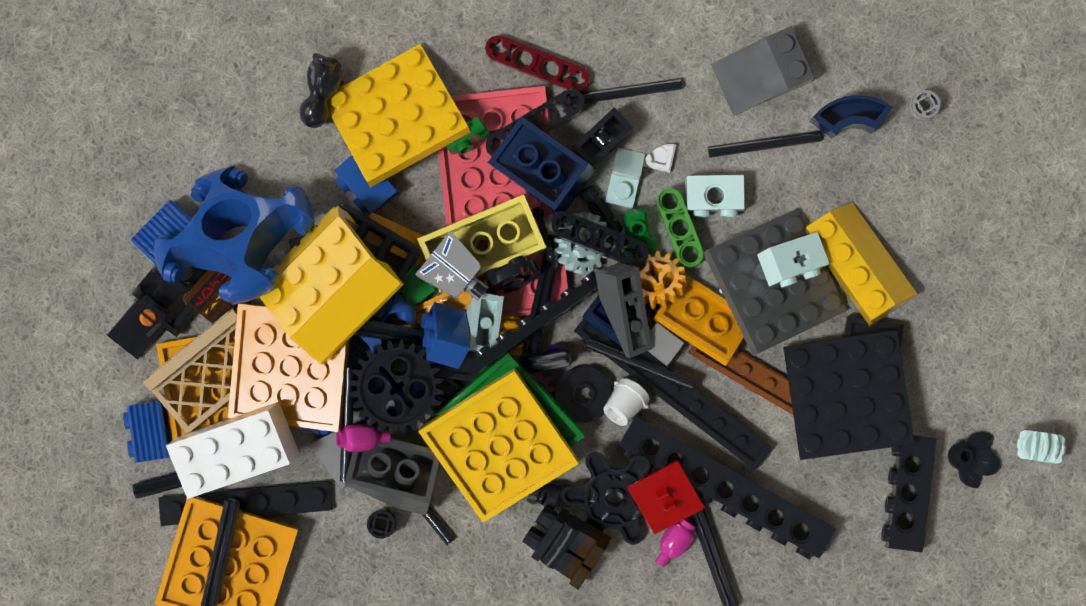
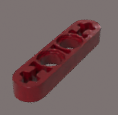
M492 36L486 42V55L496 63L565 90L576 89L582 92L589 84V74L580 66L503 36ZM498 41L502 42V48L508 51L511 50V46L517 47L512 53L511 62L505 61L508 58L507 54L500 52L498 56H494L493 49L490 48L491 44L496 45ZM520 52H528L532 56V62L529 66L521 67L517 64L516 56ZM547 62H554L558 66L559 71L554 77H547L542 72V67ZM563 66L569 68L566 74L575 76L577 72L581 73V79L585 81L584 84H578L577 87H573L572 80L565 77L564 83L559 82L558 80L563 73Z

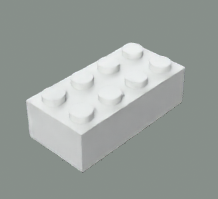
M279 402L178 436L166 445L187 499L289 465L300 456Z

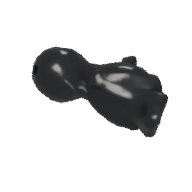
M314 53L312 56L313 61L307 70V84L310 96L300 106V119L305 126L310 128L321 127L329 117L328 101L338 88L344 84V81L341 80L342 65L337 59Z

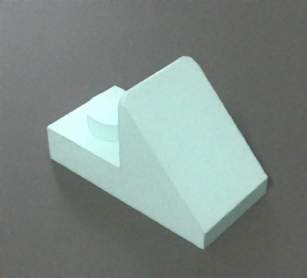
M617 148L605 203L630 209L633 208L641 177L644 153Z

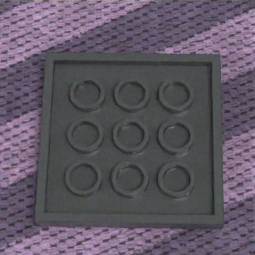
M798 209L703 252L753 356L847 311L826 266L820 269V275L805 280L803 275L796 277L798 282L781 288L780 283L770 287L768 285L757 254L770 247L807 235V226Z

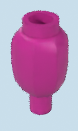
M362 424L345 426L343 430H338L336 433L338 448H344L348 452L368 451L375 448L378 443H389L390 441L389 431L380 432L372 426Z
M684 519L668 527L660 540L659 547L661 553L655 562L665 567L670 558L680 557L693 541V531L696 526L687 519Z

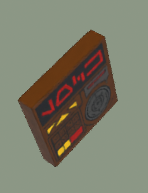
M207 270L183 298L188 305L212 324L234 307L236 311L238 308V304L233 305L219 296V289L222 284L231 281L232 277L211 270ZM250 300V301H247V302H243V303H245V304H250L253 300Z

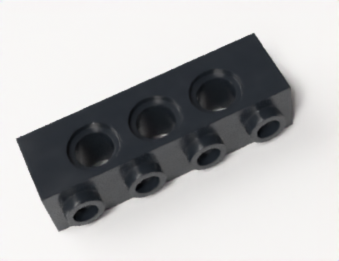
M913 435L915 444L892 447L891 455L896 456L895 468L890 467L888 474V484L892 485L891 496H886L884 511L889 513L888 524H883L881 541H885V547L923 553L937 438ZM909 456H914L918 461L917 469L913 472H908L904 466V462ZM910 484L914 488V496L906 501L901 496V489L903 486ZM902 513L909 514L911 518L909 527L901 529L897 523V519Z

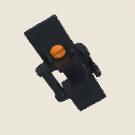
M155 264L132 291V295L136 297L134 303L107 333V336L137 360L164 329L178 337L180 334L179 330L196 310L186 304L172 322L169 323L165 320L169 314L167 309L180 293L182 295L187 294L207 270L191 267L192 276L188 280H181L178 283H167L163 280Z

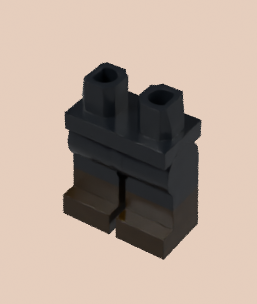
M544 506L535 522L546 528V533L531 526L522 542L534 550L531 556L538 562L540 560L545 566L555 569L569 578V584L579 590L605 552L612 537L582 519L569 514L570 511L563 507L558 513Z

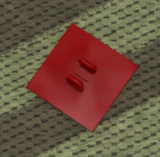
M678 460L627 486L654 535L705 509Z

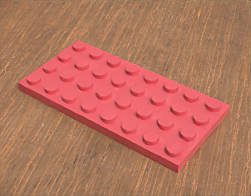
M545 86L451 96L466 124L478 116L487 127L490 135L547 102ZM548 109L541 111L539 114V120L545 125H549ZM489 136L473 143L472 150L464 155H458V153L452 155L446 146L438 150L446 226L521 195L525 196L531 212L536 207L543 209L544 225L548 215L554 212L487 163L491 158L486 150V141ZM497 139L493 140L494 146L491 150H497L502 142H499ZM535 219V222H536V224H537V227H538V229H539V231H540L538 221H537V219ZM480 240L477 243L478 250L485 251L488 248V243L485 240ZM545 251L528 257L526 260L536 261L540 271ZM559 262L550 300H553L555 303L562 299L560 294L568 288L565 264H560ZM532 274L534 280L531 283L506 294L503 289L495 290L498 296H504L502 314L513 315L514 317L530 315L539 276ZM484 277L478 278L480 281H484Z

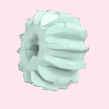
M1024 430L1020 432L1019 439L1017 440V455L1021 459L1059 464L1063 462L1066 452V439L1062 435Z

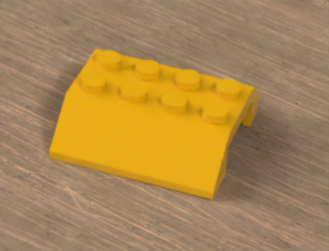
M339 206L333 207L320 220V224L315 225L300 240V245L296 244L282 258L281 264L273 268L279 275L274 289L260 296L262 302L289 338L322 365L404 285L387 263L374 257L352 227L356 224L347 211H344Z

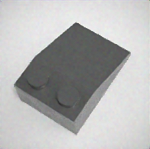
M792 26L769 35L711 64L733 116L811 83L814 79Z
M390 438L389 443H378L371 450L352 452L344 485L395 508L426 515L433 492L439 460L428 447Z

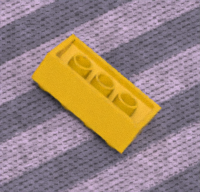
M853 202L829 211L806 227L807 235L818 232L829 261L828 268L869 326H872L917 296L914 288Z

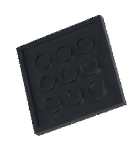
M897 330L783 347L800 460L915 444Z

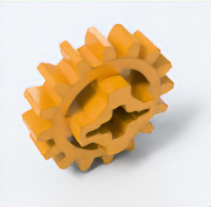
M656 251L654 257L648 255L644 264L633 266L639 268L645 305L649 303L651 309H655L656 304H661L663 308H666V301L669 300L672 303H676V295L683 296V287L687 285L685 268L684 266L680 267L678 258L672 261L671 254L667 253L664 257H661L660 252Z

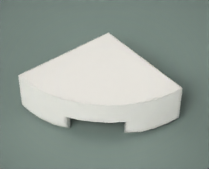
M665 144L655 148L645 158L643 167L670 173L676 145Z

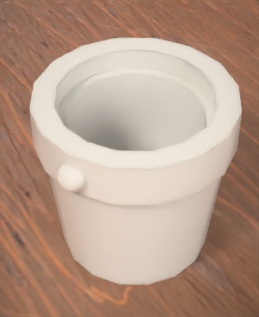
M622 378L614 382V391L604 406V413L612 422L625 426L641 410L649 407L650 399L645 389L639 384Z

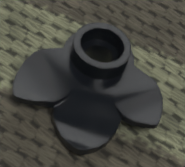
M985 432L972 433L965 442H957L949 449L948 460L951 466L958 470L960 481L964 485L971 488H979L981 475H993L1001 469L999 458L994 452L989 451L994 440L993 435ZM963 451H965L966 453V459L964 461H962L960 458V455Z

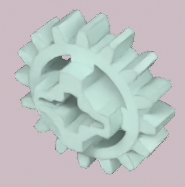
M582 211L580 213H572L606 227L607 225L606 222H599L600 216ZM564 224V225H565L564 228L559 227V229H570V230H571V228H572V226H568V225H566V224ZM581 227L579 230V237L582 241L587 242L591 237V231L588 227ZM554 238V242L559 243V247L554 252L561 254L558 262L565 264V270L579 274L590 273L594 271V267L602 266L600 258H607L559 238ZM605 238V240H604V247H605V248H609V247L611 246V244L606 243V238Z

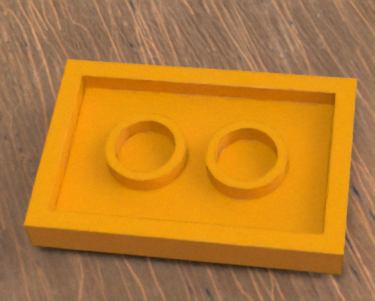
M685 274L687 285L683 287V296L676 295V303H672L669 300L666 301V308L661 306L653 320L726 366L743 339L742 332L726 299Z

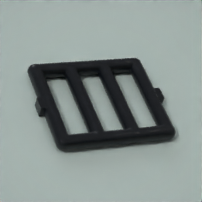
M340 203L337 206L347 211L355 223L359 225L355 232L362 241L368 231L383 239L374 254L377 260L384 262L393 245L408 253L396 273L404 285L371 317L375 321H381L398 292L402 293L407 286L406 279L419 259L422 249L350 206Z

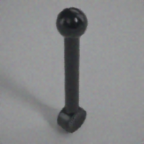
M536 207L532 210V215L538 221L548 252L546 259L549 262H554L557 259V253L552 249L544 225V211Z

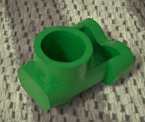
M478 116L467 122L471 131L469 134L446 146L452 155L468 153L472 150L473 143L478 140L481 141L490 135L487 127Z
M632 208L626 210L624 215L625 235L644 242L649 252L655 251L657 249L656 238L650 232L645 209ZM635 224H641L638 227H633ZM623 248V252H628L632 255L637 253L635 248Z

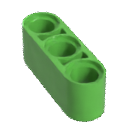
M672 188L664 189L657 197V210L676 259L678 258L680 265L684 266V268H694L703 259L702 246L680 192ZM665 195L674 196L677 200V206L670 210L664 208L661 202L662 197ZM676 221L685 223L687 233L683 236L675 235L672 231V224ZM690 247L696 250L697 260L695 262L689 263L683 259L682 251L685 248Z

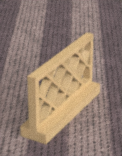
M234 307L143 381V384L149 391L153 392L186 433H190L230 400V392L224 396V389L231 388V385H225L226 368L232 369V365H227L228 348L234 349V345H229L230 333L236 329L237 311ZM226 337V344L218 343ZM212 347L225 348L224 364L207 363V353ZM204 355L203 362H196V360ZM190 365L203 366L202 381H184L185 369ZM206 367L223 368L222 384L205 383ZM182 372L181 380H173ZM168 383L181 384L179 400L166 399L160 390ZM184 385L201 386L199 402L182 401ZM204 387L221 388L220 400L215 404L203 403ZM171 404H179L178 412ZM182 405L199 406L198 418L188 425L181 416ZM202 407H210L202 414Z

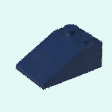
M522 116L487 162L554 212L566 211L595 172L588 162Z

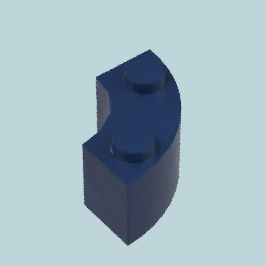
M851 95L828 103L809 122L831 139L840 131L849 128L862 129L871 134L893 107L874 97Z

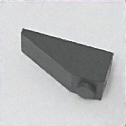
M617 263L595 271L600 301L626 357L632 358L651 350L652 345L639 268Z

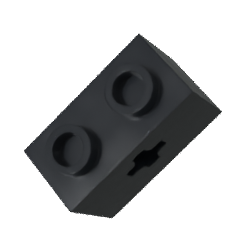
M612 108L572 146V151L588 162L594 169L633 132L634 128L615 108Z

